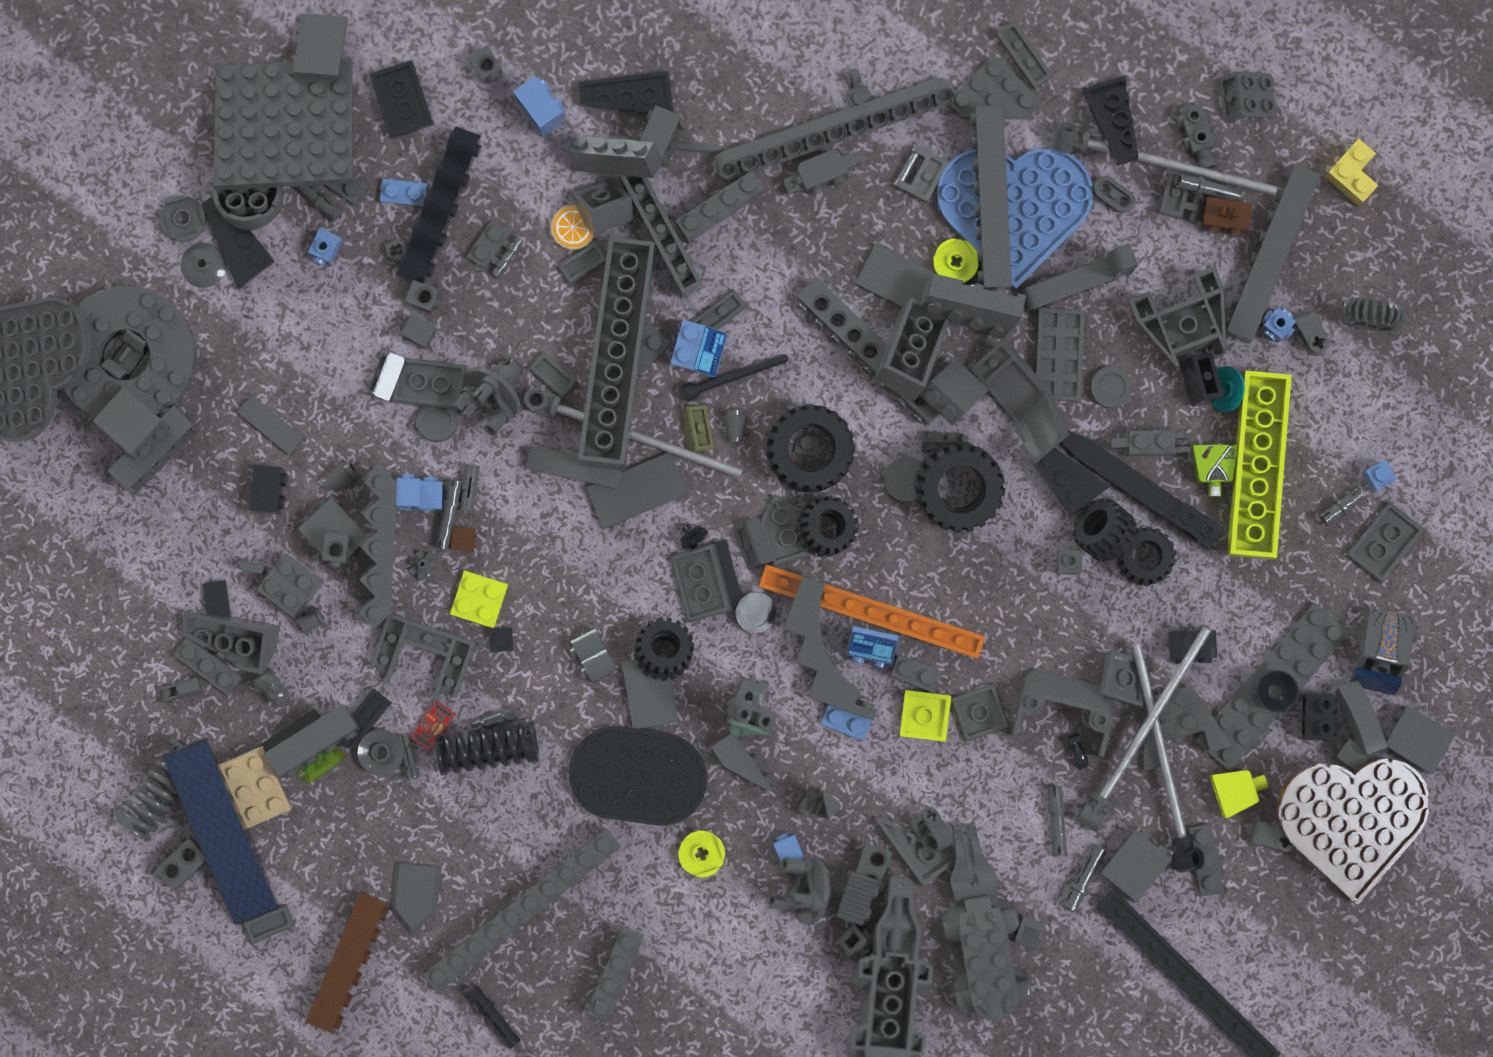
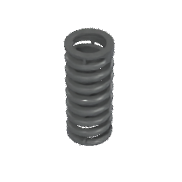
M175 737L170 741V744L173 746L172 750L187 745ZM164 749L162 754H165L170 751L168 749ZM157 759L155 764L170 776L165 762ZM153 769L148 771V775L167 791L145 779L140 784L159 801L137 789L133 792V795L152 811L143 808L132 800H127L126 805L145 822L132 816V812L129 810L126 812L121 810L115 817L122 826L148 842L151 840L149 832L154 833L158 830L156 822L165 821L166 816L164 812L173 810V805L170 801L177 802L180 800L173 781Z

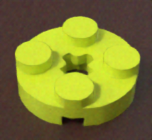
M949 239L943 242L937 248L933 258L936 274L963 280V284L974 277L979 266L977 250L965 240ZM954 256L956 259L960 257L962 259L960 262L961 266L958 268L957 266H951V257Z
M696 831L689 834L683 840L679 849V861L682 867L691 875L697 877H708L716 873L722 866L725 857V849L721 840L713 833L707 831ZM699 847L709 852L705 856L706 860L704 861L695 856L698 853Z

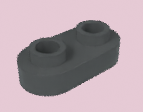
M1109 176L1099 177L1095 181L1093 192L1098 199L1118 213H1128L1135 205V197L1131 191ZM1106 185L1109 191L1104 193L1100 187ZM1119 199H1126L1127 205L1121 206Z

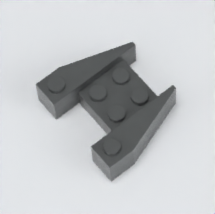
M1215 266L1193 274L1200 296L1158 312L1150 291L1128 299L1138 327L1176 372L1180 371L1176 357L1215 342H1219L1223 354H1227L1224 287Z

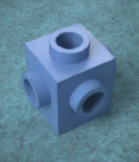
M1278 307L1274 312L1271 310L1267 312L1261 320L1264 324L1260 329L1264 331L1263 335L1270 341L1279 343L1283 338L1287 340L1295 331L1292 326L1296 321L1293 319L1294 316L1291 312L1284 308L1281 310ZM1279 320L1284 326L1279 327L1276 321Z

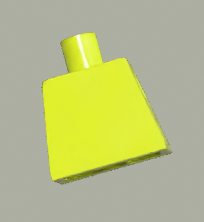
M1249 770L1209 776L1223 818H1228L1259 802L1257 792L1268 788L1264 775L1252 778Z

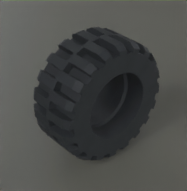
M807 404L787 411L775 422L766 442V456L771 471L774 472L781 483H784L793 490L804 493L820 492L836 485L848 473L854 459V436L847 426L848 423L837 412L831 411L822 405ZM805 427H814L822 430L831 441L832 453L830 459L823 467L817 470H804L798 467L792 461L789 454V442L792 436L798 430Z
M954 441L950 445H940L938 450L930 451L928 453L929 457L926 460H922L920 463L921 468L916 472L915 476L916 484H914V488L917 494L916 499L925 515L934 524H938L945 530L951 529L953 532L961 533V530L970 532L974 531L976 526L983 527L986 525V520L989 518L992 520L996 516L995 511L997 508H1001L1003 503L1001 498L1005 496V488L1003 487L1005 480L998 463L984 449L974 446L969 442L960 443L959 441ZM967 466L978 474L981 481L980 492L970 504L958 508L951 507L939 495L938 485L940 479L953 467Z

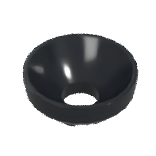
M1273 670L1264 674L1259 679L1256 687V696L1261 706L1275 713L1284 712L1292 708L1299 695L1298 684L1294 677L1281 670ZM1272 685H1277L1282 690V694L1278 699H1273L1269 695L1268 691Z

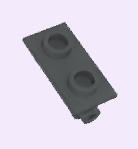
M927 431V433L922 435L921 452L929 453L932 450L936 451L940 445H950L954 441L965 443L968 442L969 436H964L963 433H948L947 440H943V432Z

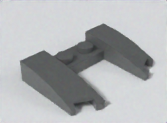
M391 613L386 618L370 668L374 669L377 667L385 675L382 681L389 684L403 645L407 643L446 657L432 699L440 700L441 694L453 693L454 698L458 697L477 642Z

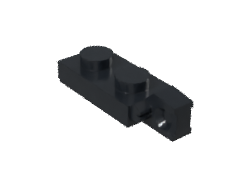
M373 688L352 714L361 728L356 732L358 735L348 742L343 740L339 743L347 749L354 740L359 743L374 727L392 702Z

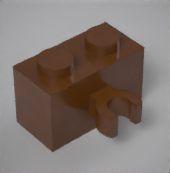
M1207 197L1204 200L1201 227L1206 228V232L1219 233L1220 230L1229 231L1228 235L1241 237L1242 233L1246 234L1249 231L1253 203Z

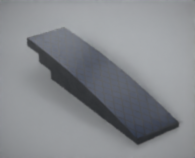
M205 737L163 754V759L235 926L278 909L279 905L270 887V881L261 863L259 852L207 738Z

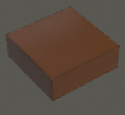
M453 526L451 550L474 552L477 529Z

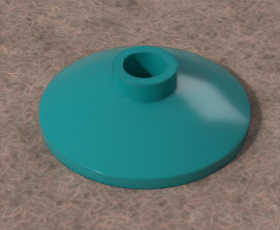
M1222 366L1217 369L1224 396L1212 404L1219 411L1231 412L1241 404L1245 393V385L1237 369L1231 366Z

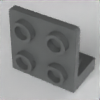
M1236 71L1219 78L1224 122H1234L1246 117L1267 119L1276 117L1271 73Z

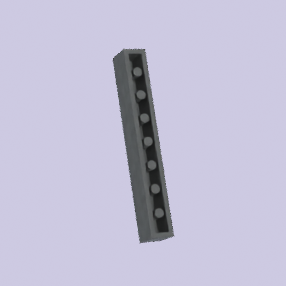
M1003 105L976 106L974 113H970V125L975 127V136H971L972 150L976 149V158L972 159L973 172H977V181H974L973 187L974 195H978V203H975V217H979L980 226H976V240H980L981 249H977V262H981L982 271H978V284L984 285L983 289L997 291V289L1010 290L1012 287Z
M1296 163L1292 169L1287 168L1282 180L1286 182L1283 190H1278L1274 202L1277 203L1274 211H1269L1265 221L1269 224L1266 232L1262 230L1257 240L1260 247L1257 252L1253 251L1248 264L1252 265L1249 273L1245 272L1240 281V285L1243 286L1241 293H1236L1231 303V306H1234L1232 315L1227 314L1225 318L1226 335L1248 344L1253 341L1321 175L1320 173Z

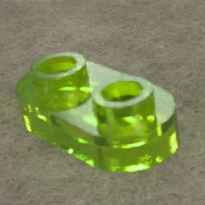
M334 750L327 755L325 754L323 762L318 765L315 762L304 770L306 774L303 776L307 783L314 782L343 761L346 756L342 750Z

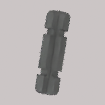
M510 707L502 713L499 711L483 717L482 720H474L471 722L474 732L478 733L481 728L489 729L505 723L504 721L509 722L516 719V713Z
M401 735L398 738L402 742L404 749L402 763L403 767H406L407 780L416 779L420 774L418 768L415 767L417 762L413 747L410 746L412 743L410 735Z

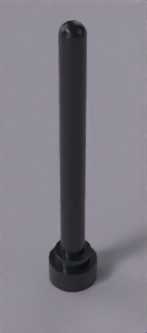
M782 354L700 384H696V382L693 384L691 382L683 384L682 387L684 393H686V399L688 402L693 401L704 391L784 364L788 361V356Z

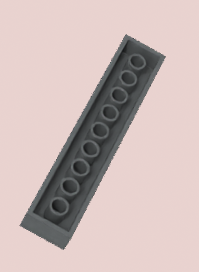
M609 237L578 455L579 465L624 471L626 469L656 253L655 242Z

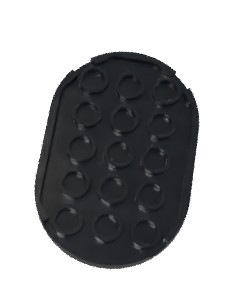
M617 726L602 728L594 731L579 743L569 765L570 786L577 800L589 812L606 819L655 826L672 825L683 821L695 812L701 804L707 789V770L700 753L687 740L669 733Z

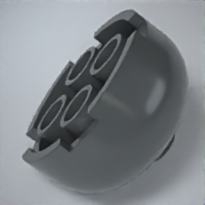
M213 186V199L220 216L228 224L238 229L255 230L270 224L280 213L284 201L282 187L215 190Z

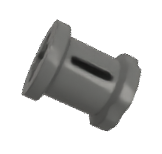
M319 607L315 608L314 612L303 617L301 615L297 616L300 627L305 635L309 634L310 630L319 626H327Z

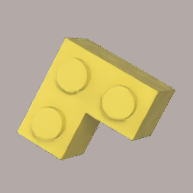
M1360 139L1352 145L1325 176L1329 182L1358 207L1378 186L1361 171L1376 153Z

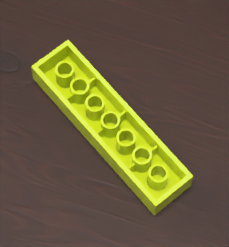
M1245 371L1241 374L1244 380L1245 393L1238 409L1237 454L1232 483L1227 556L1274 560L1277 558L1292 375Z

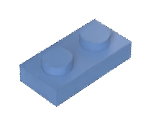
M382 179L380 202L423 207L424 199L428 192V184Z
M828 704L821 724L864 741L872 720Z

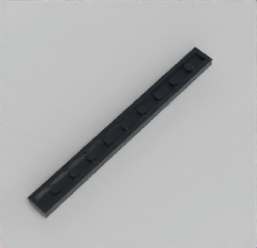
M1114 889L1097 904L1250 1057H1279L1281 1055L1241 1013Z

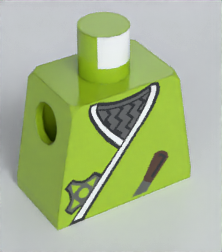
M1193 445L1191 447V454L1197 484H1208V497H1221L1222 484H1229L1233 480L1237 445Z

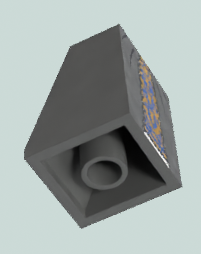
M1370 607L1364 618L1352 675L1356 668H1363L1402 678L1410 665L1415 617L1408 616L1405 613L1386 611L1380 607Z

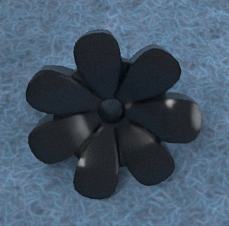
M686 524L682 528L685 535L680 539L681 546L684 550L689 548V546L691 550L695 549L698 546L697 542L703 541L708 531L700 525L692 529L689 524Z

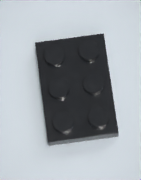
M412 60L369 74L391 139L434 125Z

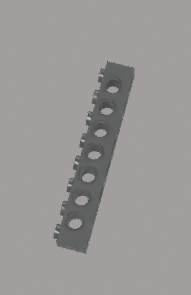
M815 277L797 295V300L799 301L797 306L806 314L810 312L815 317L813 321L822 330L826 327L832 333L830 335L831 339L838 345L844 344L848 348L846 353L854 361L859 359L864 364L863 369L873 377L876 375L887 344ZM823 300L827 303L828 307L824 311H819L815 308V303ZM835 316H840L843 318L844 324L836 327L831 323V319ZM850 332H857L860 335V340L853 343L848 340L847 336ZM869 347L874 348L877 355L874 358H867L864 355V350ZM879 383L888 393L890 391L894 392L898 396L896 401L905 409L909 407L914 412L912 416L920 424L925 422L929 425L939 415L927 401L925 405L918 406L914 403V400Z

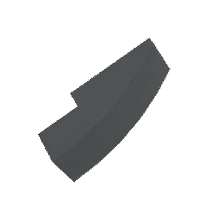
M1359 680L1339 686L1335 699H1337L1346 715L1345 723L1366 757L1387 750V743L1380 723Z

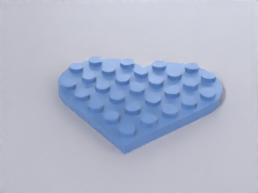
M971 149L956 156L944 169L938 184L937 201L940 212L946 222L977 250L981 249L980 240H976V226H980L979 217H975V203H978V195H974L973 187L974 181H977V172H973L972 159L976 158V149ZM1036 149L1022 155L1016 161L1006 155L1012 287L1015 290L1084 222L1091 209L1093 185L1090 175L1084 165L1069 153H1063L1055 149Z

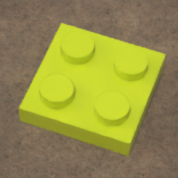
M464 571L450 615L495 628L508 584Z
M905 690L900 736L946 742L952 696Z

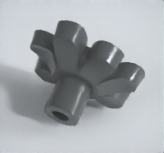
M417 551V558L412 557L408 561L410 565H413L409 569L410 575L418 574L417 579L419 581H423L425 575L432 578L435 575L432 569L438 568V562L432 561L434 555L429 552L424 556L422 551Z

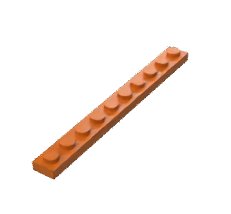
M766 564L759 587L795 598L803 576ZM826 583L823 589L820 607L977 659L979 657L985 639L984 635Z

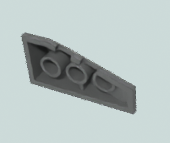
M184 611L181 634L200 646L217 653V656L232 662L240 670L264 674L277 649L280 626L254 620Z

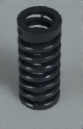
M531 721L526 726L527 735L530 734V745L527 742L523 723L516 725L517 748L511 725H505V750L499 728L494 726L492 728L493 753L486 728L480 729V753L474 730L468 731V755L462 732H456V758L450 735L448 733L435 735L437 761L441 776L448 775L450 767L455 774L461 773L463 766L467 772H472L475 764L479 770H484L487 766V761L491 768H497L499 760L505 767L510 766L512 759L516 765H521L524 756L529 763L539 762V749L534 721Z

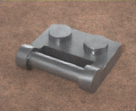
M912 144L909 150L911 153L898 177L894 178L891 185L928 203L949 162ZM918 157L924 158L912 184H907L905 181Z

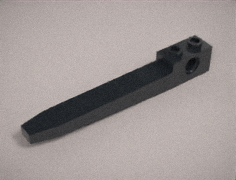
M1068 430L1069 435L1060 443L1075 459L1207 550L1211 548L1224 529L1222 526L1188 503H1183L1092 440Z

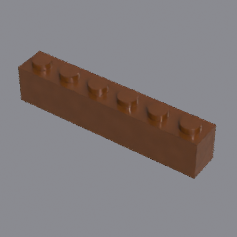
M360 892L305 1023L329 1033H333L335 1029H340L344 1017L341 1016L344 1007L348 1008L354 996L350 992L353 985L358 986L363 974L359 972L362 964L366 965L370 959L372 952L368 950L371 942L376 943L381 930L377 929L381 920H386L390 908H387V901L368 893Z

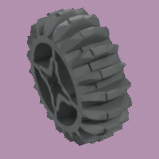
M1350 299L1344 304L1342 321L1350 327L1393 332L1403 328L1405 309L1401 305L1384 300Z

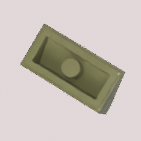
M706 404L680 409L687 450L697 453L715 449Z

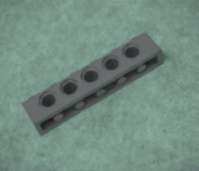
M619 175L682 298L703 289V283L646 177Z

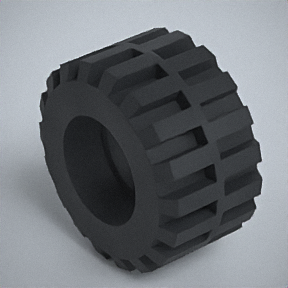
M827 496L825 498H818L806 505L796 520L799 522V525L796 526V531H800V535L797 536L798 541L802 539L804 542L802 547L804 549L810 548L808 552L811 554L817 553L819 557L825 555L830 557L851 546L850 543L855 541L856 536L854 534L858 532L859 527H855V524L858 523V518H854L852 515L855 513L854 509L849 510L847 508L850 504L846 501L841 503V498L836 497L832 499V496ZM819 515H827L835 521L837 533L834 539H828L819 532L817 527Z
M1102 498L1098 499L1097 502L1093 501L1077 517L1078 521L1075 522V529L1073 530L1074 541L1097 561L1107 562L1108 560H1115V557L1123 555L1122 552L1127 551L1129 544L1133 542V535L1136 534V529L1134 528L1136 521L1133 520L1134 517L1114 500L1112 501L1109 498L1104 500Z
M1152 527L1137 528L1136 534L1133 535L1134 540L1129 544L1127 551H1123V555L1120 557H1115L1117 558L1116 565L1117 568H1120L1121 575L1127 578V581L1134 582L1135 585L1150 586L1162 581L1171 573L1172 567L1176 562L1174 560L1176 550L1173 549V541L1168 539L1169 536L1166 533H1161L1160 529H1152ZM1141 543H1149L1158 551L1159 561L1150 570L1139 568L1133 560V550Z
M657 618L655 623L653 620L648 622L647 627L644 625L638 634L635 644L634 657L635 660H638L637 666L639 669L644 668L643 673L646 676L649 673L652 674V679L655 680L657 677H661V681H666L667 677L673 680L677 674L681 676L684 670L688 668L693 655L694 643H692V634H688L689 629L686 626L683 628L680 626V621L677 620L676 623L671 622L672 618H667L666 621H663L662 618ZM658 640L669 641L676 647L677 655L668 659L660 658L652 651L651 644Z

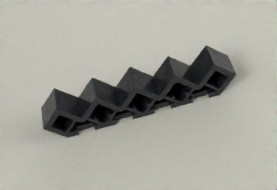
M457 126L450 134L445 155L437 166L433 186L425 196L421 216L413 227L410 243L401 257L397 275L422 284L427 277H432L436 266L433 263L439 248H443L447 239L446 230L451 218H455L458 212L459 205H457L463 187L467 188L471 175L468 174L474 159L480 156L482 145H479L481 135Z

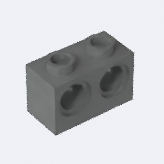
M193 838L188 840L182 839L175 845L176 851L172 855L166 854L157 862L159 867L155 869L156 873L173 891L178 890L207 863L201 847ZM189 848L195 851L193 861H188L185 857V852ZM171 864L176 865L178 868V874L175 877H171L168 874V868Z
M865 843L855 872L865 876L868 874L873 875L878 881L879 892L883 893L887 881L883 879L886 870H891L895 858L891 857L892 852ZM876 852L881 853L884 858L880 866H874L870 861L872 854Z

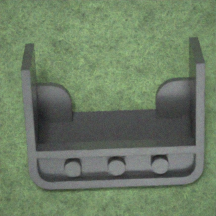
M1037 670L1031 671L1026 674L1023 681L1011 736H1018L1023 713L1028 715L1039 714L1044 708L1045 700H1050L1090 710L1089 725L1094 731L1101 733L1096 757L1102 758L1105 754L1112 725L1114 700L1099 696L1100 686Z

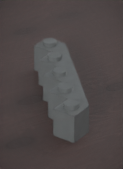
M379 464L362 478V481L377 497L360 511L374 526L375 530L359 543V546L370 556L373 562L357 576L372 594L356 610L373 629L391 614L397 483Z

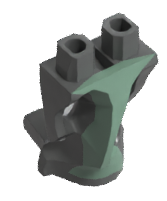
M743 677L734 698L725 700L724 705L728 707L726 715L729 716L728 723L731 724L730 733L738 737L751 735L771 737L778 713L763 708L769 684L768 681L764 680L760 684H755L750 679ZM747 692H751L753 695L751 701L745 700Z

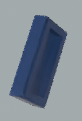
M1356 668L1351 677V682L1359 680L1364 689L1394 696L1402 684L1401 677L1363 668Z

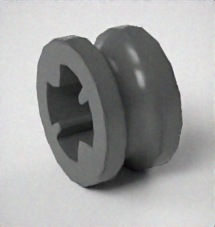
M393 240L387 244L386 253L391 260L395 262L401 261V257L407 248L402 241ZM400 245L402 247L400 250L403 251L402 254L392 256L393 251L391 248Z

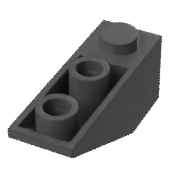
M730 734L711 747L725 768L769 792L772 791L770 786L774 784L767 772L764 774L760 772L758 766L761 763L754 753L749 755L745 749L748 743L744 737Z

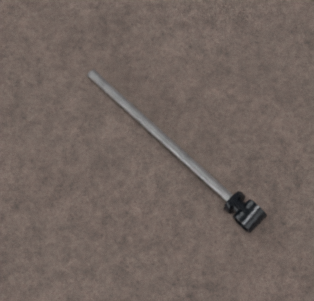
M1141 644L1132 645V650L1149 715L1155 705ZM1157 718L1152 726V732L1178 838L1171 839L1172 845H1176L1177 849L1172 854V864L1179 873L1200 870L1204 866V854L1199 847H1194V834L1187 835L1159 718Z

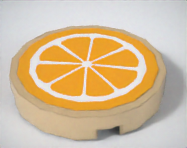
M567 205L559 209L553 216L551 234L555 242L562 248L570 251L580 250L587 247L594 239L595 235L584 225L576 205Z

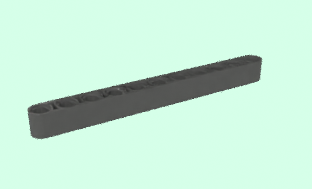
M935 78L722 151L715 157V165L723 179H734L746 175L750 171L754 172L947 106L954 100V92L946 79Z

